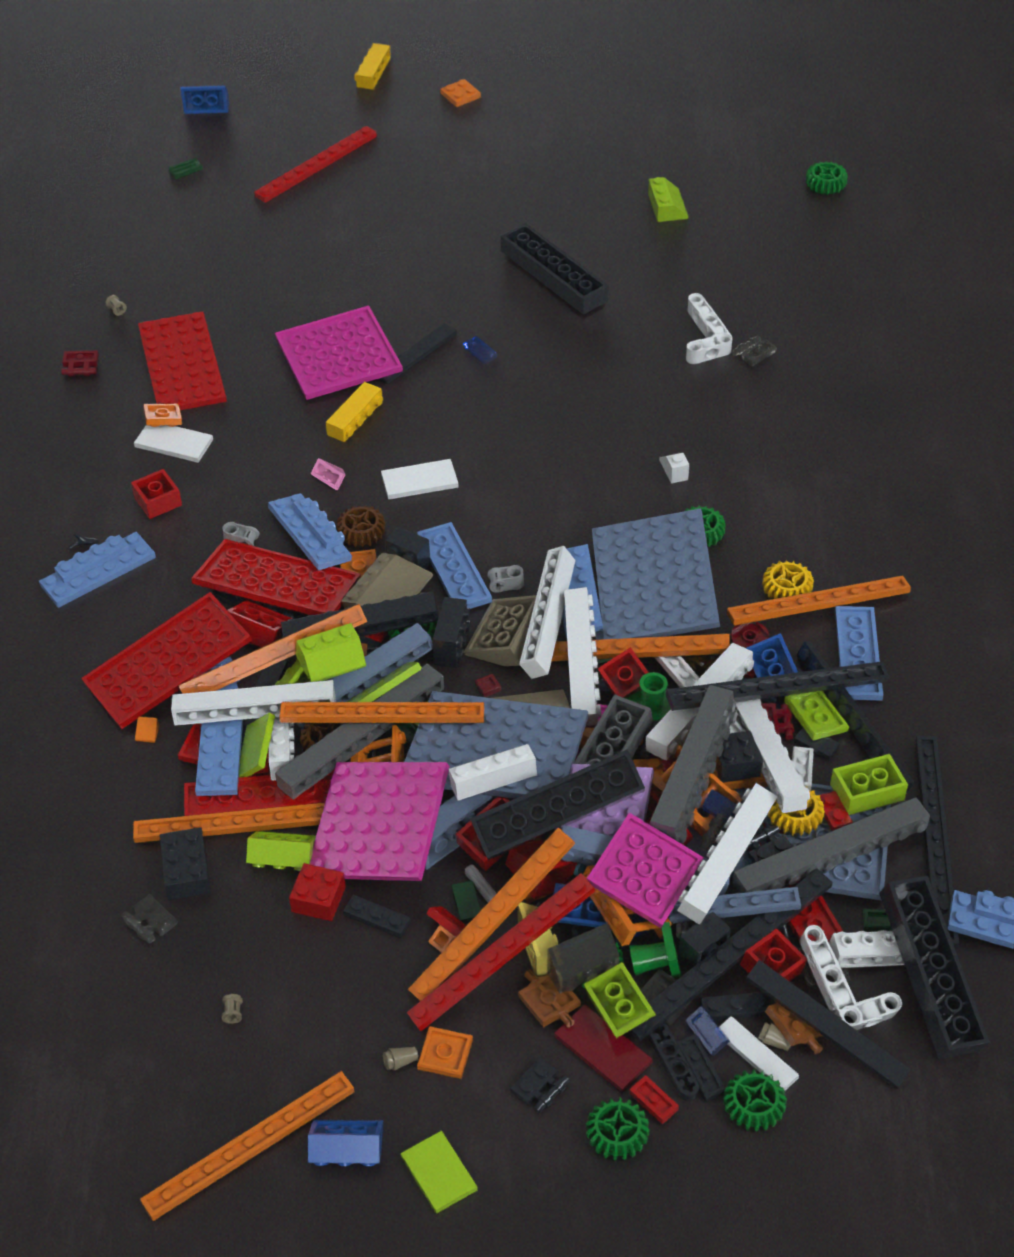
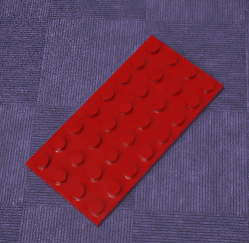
M203 311L138 323L156 404H179L180 410L227 402Z
M224 539L193 575L192 584L307 615H319L328 611H338L342 606L341 600L361 578V573L333 566L317 570L310 560Z
M209 592L81 679L122 730L138 719V717H141L179 691L180 684L204 674L251 642L252 639L214 595Z

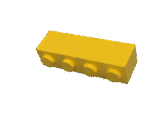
M373 43L372 47L369 48L367 56L364 57L363 63L360 64L359 70L354 76L357 87L374 89L391 58L390 45Z
M364 382L326 421L327 435L342 442L351 437L368 416H371L373 411L382 404V389Z

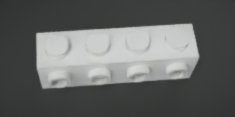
M275 716L269 743L271 780H276L275 773L281 767L294 760V755H291V753H295L294 741H291L294 740V729L291 728L294 726V723H280L279 716Z
M528 744L449 769L451 788L457 800L537 775L536 759Z
M893 931L833 933L829 941V945L835 954L840 968L905 965Z

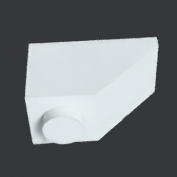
M684 453L659 457L671 484L688 480L689 463Z

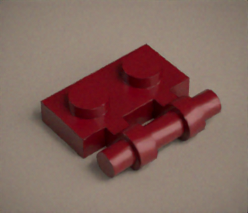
M98 350L64 351L62 364L63 367L68 368L61 369L62 375L74 377L75 375L90 376V374H96L95 366L98 364Z
M761 703L763 709L767 711L769 721H772L776 734L780 735V733H783L786 740L793 739L794 726L791 724L792 713L789 710V706L783 704L781 709H776L775 703ZM778 719L783 720V723H778Z

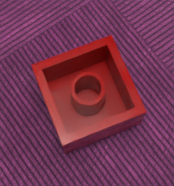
M164 469L131 482L134 498L149 519L182 506L180 491Z
M631 647L598 668L599 676L613 696L617 695L623 698H627L640 691V679L643 675L649 673Z
M303 863L289 897L291 912L332 921L346 888L344 872Z
M776 928L746 950L740 965L750 973L760 960L790 982L802 973L808 959Z

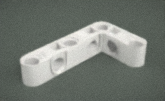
M690 294L687 311L706 338L691 341L687 344L686 361L690 364H697L730 354L732 335L701 294Z
M810 925L805 929L800 938V944L824 1000L832 1013L856 1030L873 1026L895 1016L902 1005L901 998L896 993L890 992L856 1003L823 930L816 925ZM807 935L814 936L816 941L809 940ZM826 975L832 976L835 982L828 981ZM885 1002L891 1003L894 1009L887 1008ZM844 1016L852 1018L853 1023H848Z

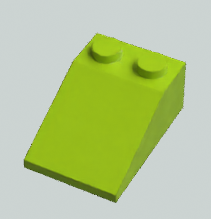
M623 962L584 984L589 998L616 1038L656 1015Z

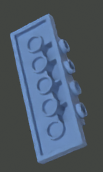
M300 493L268 502L270 511L317 570L351 561L352 555L343 545L345 541L343 533L341 531L337 532L335 523L333 521L329 522L326 512L319 510L317 501H312L310 498L305 499Z
M137 532L124 538L120 535L115 537L109 536L105 542L99 545L93 544L86 552H78L72 559L58 562L57 566L54 567L55 573L40 580L39 583L41 588L59 608L156 558V555Z
M954 890L947 929L1014 949V898L996 897L993 892L988 890L978 891L976 896Z

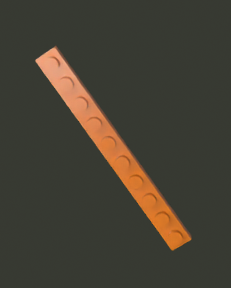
M903 576L729 607L727 608V615L733 625H741L910 593L911 586Z
M357 604L179 685L182 694L216 691L295 655L297 640L349 623L355 628L366 623L367 619L360 604Z
M711 634L592 640L596 641L597 652H594L593 655L597 656V659L614 658L630 647L638 658L723 654L730 646V635ZM567 641L556 642L551 661H569Z
M282 702L279 718L280 723H484L485 706L484 702Z
M325 803L134 821L133 838L135 843L160 841V834L202 827L203 836L314 826L320 824Z
M557 828L408 990L421 1001L453 976L576 844L574 840Z
M339 1072L140 1198L142 1205L153 1221L353 1094L355 1092L354 1087L343 1072Z

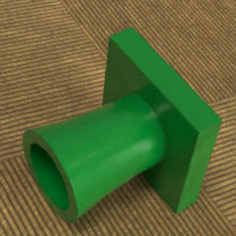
M650 672L641 677L639 682L641 690L625 699L651 708L653 720L660 722L671 710L665 695L668 682L662 674Z
M665 922L662 926L664 942L629 945L636 976L653 969L669 966L673 982L682 977L670 922Z

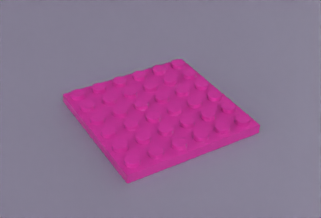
M369 306L275 333L276 340L306 400L403 371L397 355Z
M336 762L316 834L310 865L344 872L345 879L422 881L450 767L448 763Z

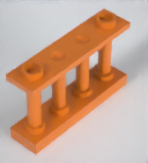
M393 725L392 737L371 742L352 756L351 762H404V744L406 743L404 732H401L397 725ZM392 745L391 753L367 759L370 750Z
M679 746V747L677 748L676 754H675V757H676V758H678V756H679V754H680V752H681L682 746ZM676 761L661 776L653 774L651 791L659 799ZM711 773L708 777L709 784L707 790L701 794L700 806L714 792L719 794L724 801L708 817H702L697 811L698 808H695L694 820L690 826L705 840H708L714 832L715 827L713 823L730 806L736 808L739 802L742 803V799L737 791L731 790Z
M595 865L587 866L583 873L586 879ZM594 888L596 892L590 897L621 946L629 945L636 932L654 929L658 937L663 939L662 928H659L650 921L633 924L628 915L637 913L627 907H622L619 902Z

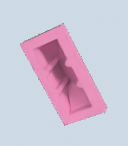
M320 458L317 459L311 475L335 490L339 489L346 475L342 468Z

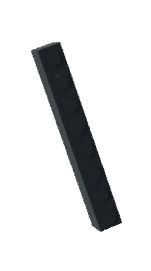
M423 592L418 595L364 604L361 608L367 622L354 629L358 636L361 637L411 627L416 623L421 625L436 622L439 617L434 593ZM343 610L328 611L324 614L308 615L304 618L289 619L281 622L283 638Z

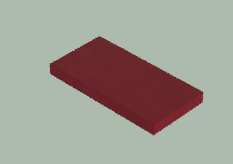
M585 1004L571 1017L575 1021L573 1026L570 1025L568 1028L563 1024L554 1033V1037L621 1093L652 1064V1058L625 1036L621 1035L616 1038L603 1018Z

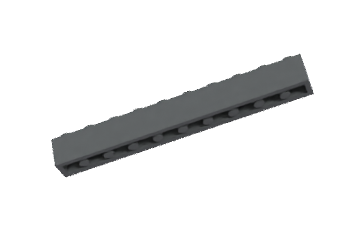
M426 664L420 671L373 702H427L432 691L441 692L444 690V676L429 664ZM342 723L340 727L328 733L318 743L313 744L304 753L296 756L293 761L281 767L275 773L277 786L294 800L335 769L336 762H346L397 723Z
M915 797L738 869L733 873L732 885L738 893L781 889L788 885H794L800 880L805 879L816 869L821 872L831 870L836 865L850 862L861 855H867L877 848H884L894 841L907 838L911 834L923 832L928 826L930 814Z

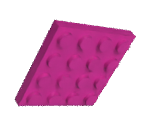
M629 812L587 877V880L594 888L659 928H662L704 857Z

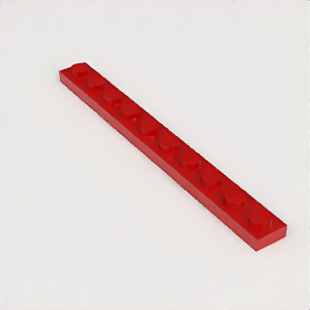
M368 126L363 127L254 191L255 197L264 203L268 202L376 138L377 132Z
M580 873L411 1008L407 1014L420 1031L424 1030L596 892L594 887Z

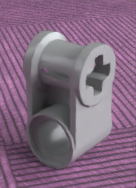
M227 522L222 528L223 539L254 546V541L260 535L256 528L235 522Z
M521 566L495 567L488 571L487 575L490 579L489 588L492 592L519 590L524 586V573Z

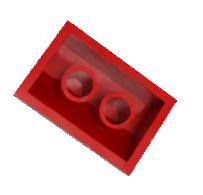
M248 600L227 610L251 636L252 641L249 644H255L260 647L282 639L281 622L293 619Z

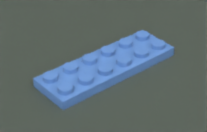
M452 522L417 532V535L429 539L430 562L448 597L466 599L467 608L470 609L492 602V596Z
M588 544L567 548L568 552L575 559L569 589L587 587L588 594H592L593 606H590V610L594 611L595 621H591V625L595 626V632L603 631ZM564 606L562 618H563V624H564L565 635H566V638H567L566 612H565V606Z
M836 606L835 620L839 666L880 662L874 607ZM882 683L845 687L854 700L882 701L883 699Z
M243 719L202 723L195 788L196 796L238 794Z

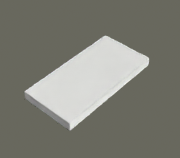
M146 425L135 440L134 445L136 448L199 463L213 441V435L176 426L159 425L158 427Z
M451 459L381 471L388 500L458 488V481Z

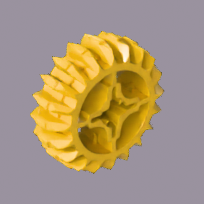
M786 560L784 563L778 561L777 564L772 563L771 567H767L763 575L762 585L765 594H768L769 598L778 599L811 593L814 580L811 571H808L807 567H802L801 563L795 564L794 561L789 563Z
M815 790L809 791L810 799L807 800V809L782 813L775 800L768 812L771 825H777L779 829H783L784 834L791 832L792 836L795 833H799L802 836L804 832L810 834L812 830L816 831L818 825L822 823L825 812L820 795H815Z

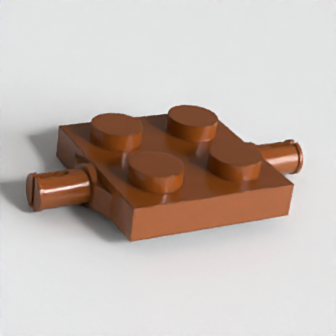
M529 969V972L527 970L524 976L531 983L520 990L518 996L539 1023L545 1027L553 1021L561 1019L566 1027L573 1026L575 1021L568 1013L580 1006L579 998L556 971L546 976L537 977L532 969Z
M776 1002V1004L768 1006L765 1011L791 1046L808 1044L815 1054L822 1051L823 1047L820 1046L816 1038L823 1035Z

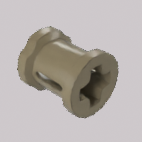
M111 295L106 299V306L112 309L115 315H122L126 311V304L119 301L116 295Z
M237 994L225 995L222 999L224 1004L222 1021L229 1024L240 1022L242 1020L240 1005L243 999Z

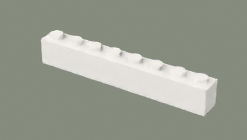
M565 546L557 547L547 552L519 663L531 679L545 676L549 673L565 606L564 590L569 589L575 559Z
M587 587L564 590L571 707L573 709L588 710L586 726L597 725L598 717H601L602 714L601 706L597 705V700H600L599 688H596V684H599L598 672H595V668H598L597 656L593 655L594 652H597L596 641H592V637H596L595 626L591 625V621H595L594 611L590 610V606H593L592 594H588Z
M732 643L693 686L742 680L744 674L750 671L754 665L753 651ZM700 707L670 710L646 736V751L666 761L672 754H676L677 748L685 742Z
M330 680L174 694L171 707L174 726L260 718L269 712L275 716H280L282 702H335L334 682Z
M761 700L736 702V721L745 731L751 730L762 757L761 772L771 792L778 796L776 802L782 813L807 809V800L810 799L809 790L803 785L801 775L795 770L794 761L790 760L787 748L783 747L780 735L776 734L773 722L769 721L766 709H763L761 706Z
M757 783L752 790L749 788L746 790L741 798L744 800V803L739 802L733 811L736 815L735 818L730 816L724 826L727 829L726 832L721 830L716 838L717 847L711 846L706 855L709 857L708 861L703 859L698 867L699 876L693 875L687 885L690 887L689 892L684 890L678 901L681 902V905L677 910L678 912L699 925L701 924L778 796Z

